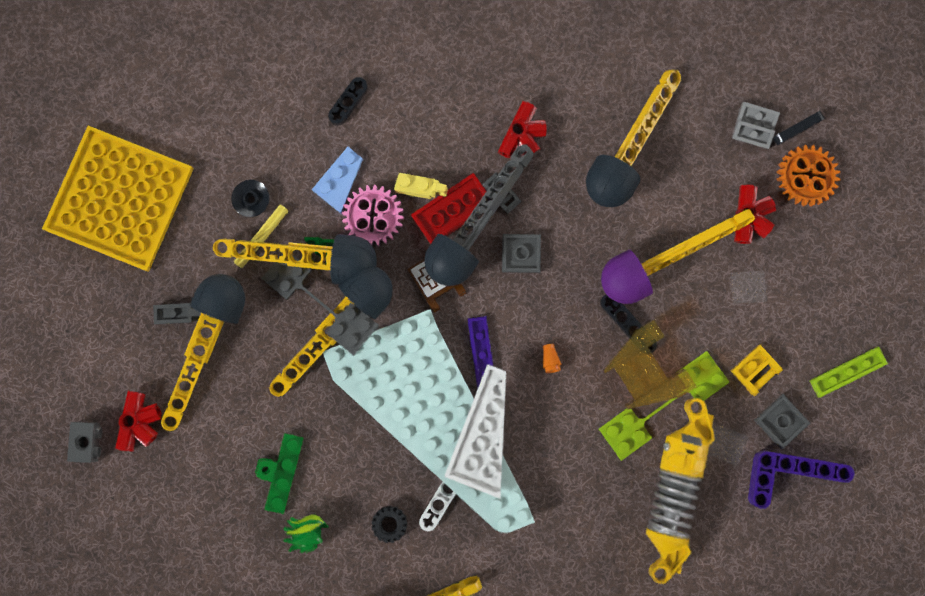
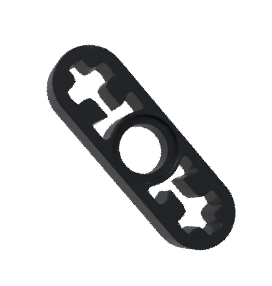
M354 78L329 111L328 118L333 125L340 126L344 124L366 94L368 86L363 78ZM360 83H362L363 89H358L356 91V95L358 96L356 98L354 94H352L356 90L355 84L359 85ZM346 97H351L353 99V104L351 106H345L343 104V100ZM340 105L342 109L346 110L347 112L345 113L342 110V112L340 113L341 119L334 120L333 114H338L341 111V109L339 108Z
M818 111L780 132L773 139L777 146L797 136L798 133L800 134L820 123L825 117L821 111Z

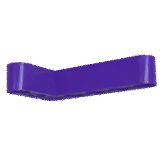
M758 451L753 458L748 500L751 505L760 509H765L770 505L775 471L848 483L854 478V470L851 466ZM764 455H767L768 462L763 465L761 459ZM785 458L787 466L782 468L781 460ZM802 462L806 463V469L804 471H801L800 465ZM822 465H824L826 468L824 474L820 473V467ZM843 468L844 471H845V474H844V476L841 478L840 475H839V472H840V470ZM764 474L765 482L760 484L759 477ZM762 494L763 500L757 504L756 497Z

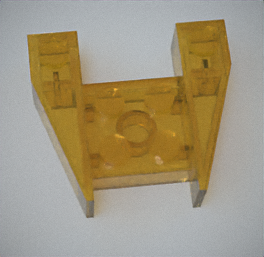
M650 320L636 329L603 368L605 373L615 368L634 398L625 404L627 409L679 398L697 387L685 369L667 378L648 347L665 337L655 320Z

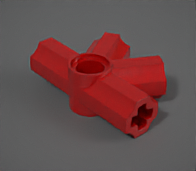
M525 101L521 102L498 150V153L503 157L510 159L514 151L523 144L527 145L533 153L540 149L533 138L546 137L547 127L545 120L531 121L537 109L533 104ZM513 127H519L521 134H516L513 131Z
M741 185L739 189L738 208L735 215L743 212V210L750 209L755 216L753 222L735 231L734 242L739 244H751L753 231L762 238H765L774 227V224L764 216L776 211L775 202L770 196L756 201L758 187L754 185Z
M134 391L127 392L123 414L119 418L120 429L115 449L133 452L136 439L147 447L157 438L159 433L148 424L161 420L162 413L157 403L143 408L146 394ZM130 416L134 419L132 426L127 422Z

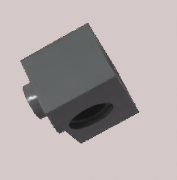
M70 422L67 462L92 463L98 461L101 455L99 439L103 433L100 423ZM85 437H87L89 440V445L87 447L83 444V440Z

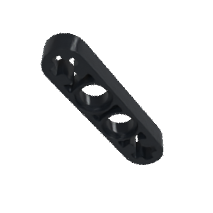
M607 294L604 295L600 300V306L642 353H653L657 348L656 340L622 303L613 300L612 305L615 308L619 305L620 308L612 314L610 311L614 309L611 306L606 307L604 305L606 303L605 298L608 300L611 298ZM618 312L626 313L627 319L625 322L617 320ZM631 326H637L640 329L638 336L634 337L630 334ZM643 334H645L646 337H644L643 339L646 342H652V344L650 345L652 349H644V342L641 340L638 343L636 340L641 338Z

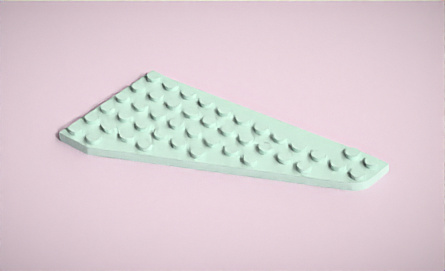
M431 309L374 331L354 356L341 345L323 352L333 381L495 530L508 533L535 522L527 501L503 455L500 499L444 477L474 398L437 327Z

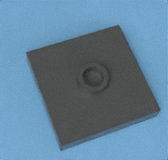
M503 234L502 273H540L541 235Z
M781 394L754 419L780 449H784L810 424L784 394Z

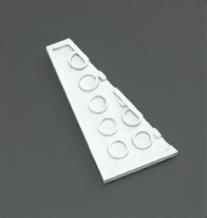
M487 365L444 477L500 499L506 371Z

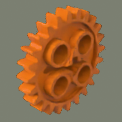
M804 145L802 148L798 146L794 151H789L788 156L785 155L782 158L784 162L778 164L782 169L776 171L781 176L776 180L782 181L779 188H785L782 194L788 193V200L795 198L794 204H798L801 201L803 207L807 203L812 207L815 205V202L819 205L823 203L822 200L827 201L829 196L835 194L833 190L839 187L835 183L840 181V178L836 177V175L840 171L834 169L838 166V163L832 164L834 156L827 157L829 151L823 154L821 153L822 147L815 150V145H812L808 150L807 145ZM797 161L803 164V169L797 166ZM816 164L821 166L822 172L816 169ZM795 180L801 183V187L795 185ZM814 182L819 185V190L814 188Z

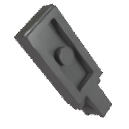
M190 303L153 305L155 325L198 322V317L201 312L193 309Z

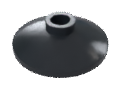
M245 180L234 188L231 201L234 209L240 215L256 217L267 209L270 196L267 188L261 182ZM250 197H255L253 203H249Z

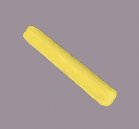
M279 205L251 241L264 242L285 217L288 210L283 205ZM246 248L242 250L241 255L245 254ZM236 258L234 263L238 267L243 268L249 259Z

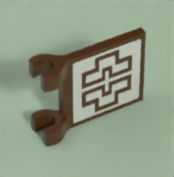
M425 259L407 269L434 313L441 310L435 299L449 290L455 288L460 297L467 294L462 284L444 286L435 282L426 271Z

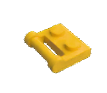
M761 345L756 346L731 370L753 396H756L759 393L758 390L774 375L783 371L781 366ZM769 365L771 369H769L757 382L752 384L750 381L763 368Z

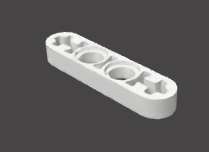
M443 481L420 518V526L425 531H431L437 526L456 494L454 491L450 494L445 493L443 490L445 483ZM440 499L444 502L442 510L434 509L433 502ZM431 509L433 513L439 514V517L437 518L434 515L432 518V523L434 524L426 527L423 519L429 518L431 513L427 511Z

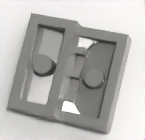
M742 102L732 138L769 149L780 112Z

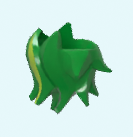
M313 514L302 519L290 517L291 520L287 522L292 528L284 526V530L287 535L292 537L283 540V542L293 544L288 552L300 550V553H308L316 550L318 544L322 543L321 528H329V526L319 516Z

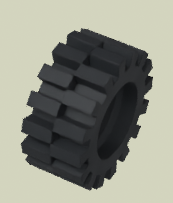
M388 506L376 512L371 528L374 531V536H377L379 541L394 543L401 539L407 529V517L403 511L399 510L398 507ZM386 517H393L397 521V528L392 532H387L382 527V521Z

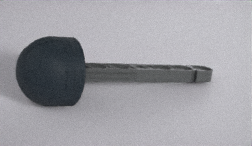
M520 145L510 157L511 160L505 164L455 238L452 240L442 234H437L426 251L424 262L428 275L435 282L444 286H454L461 284L472 274L479 261L468 250L518 180L524 167H527L533 158L534 153L527 145ZM505 182V185L499 188L500 185ZM473 229L472 232L469 235H467L468 231Z

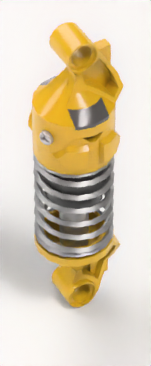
M691 398L685 402L684 409L689 418V423L667 435L660 464L661 469H659L660 473H658L661 481L656 483L659 491L654 492L659 500L652 501L653 505L660 509L650 511L651 515L658 519L648 520L649 525L646 528V535L660 554V558L649 567L650 576L659 584L669 581L674 573L681 574L682 564L691 553L689 534L677 530V527L692 528L690 524L679 522V518H694L693 515L681 511L696 509L694 505H691V501L698 499L695 496V492L700 490L697 482L702 481L701 478H703L709 446L715 440L712 429L714 416L708 414L706 405L701 399ZM693 402H697L699 405V409L695 413L691 410ZM659 568H663V575L661 577H656V570Z

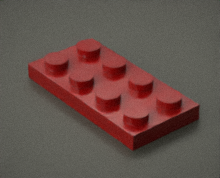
M472 173L448 189L446 196L439 195L412 213L411 217L431 244L437 234L448 237L460 229L487 191L476 175Z

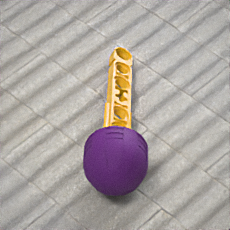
M750 209L745 210L643 263H640L636 255L629 249L607 262L601 275L602 287L609 298L618 303L632 304L653 294L648 278L649 275L747 226L755 220V216Z

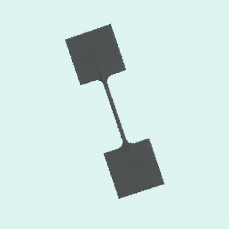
M275 262L261 279L286 300L297 289L304 290L334 315L335 322L326 333L354 356L379 325L352 303L341 314H336L303 286V281L311 273V269L287 266V263Z

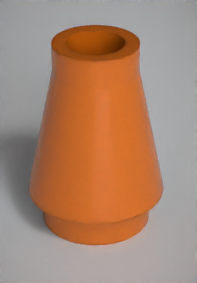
M554 344L544 345L543 369H545L546 373L561 371L560 366L562 364Z

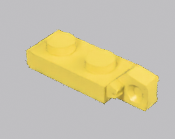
M399 173L394 191L399 194L431 199L432 197L435 198L436 195L446 196L448 189L447 185L440 184L438 180Z

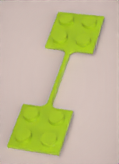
M707 351L676 372L684 384L683 390L645 418L639 419L632 409L628 407L599 428V431L621 461L652 439L644 427L645 421L683 393L688 392L693 398L705 401L729 383V380Z

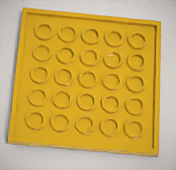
M87 126L42 230L149 272L194 168L104 131Z

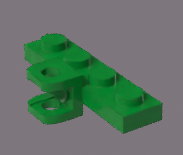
M284 433L277 461L268 458L258 459L255 469L256 476L261 480L271 482L264 510L284 514L304 437ZM268 467L267 471L265 472L262 471V468Z

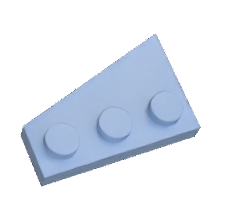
M347 147L313 187L312 191L342 214L343 205L349 197L363 158Z

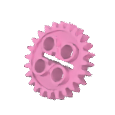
M366 185V191L359 188V194L352 192L354 198H347L350 204L343 205L347 211L342 212V215L347 218L343 219L342 222L348 224L345 226V230H351L349 235L361 237L371 245H373V242H376L379 247L380 241L383 240L387 244L386 238L394 239L392 233L399 234L396 227H402V224L398 221L404 220V217L399 215L404 211L402 208H398L401 202H395L397 196L393 195L390 197L391 190L385 193L383 186L380 190H377V186L374 185L373 190H370L369 186ZM375 199L374 211L377 216L374 217V231L370 232L372 221L369 215H372V202ZM368 202L369 207L366 210H361L360 204ZM386 203L388 204V209L380 211L378 210L379 205ZM362 220L368 222L367 227L364 229L358 228V223ZM385 222L387 226L384 230H378L377 224Z

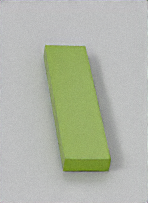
M875 347L809 381L817 397L821 398L888 363L880 347Z

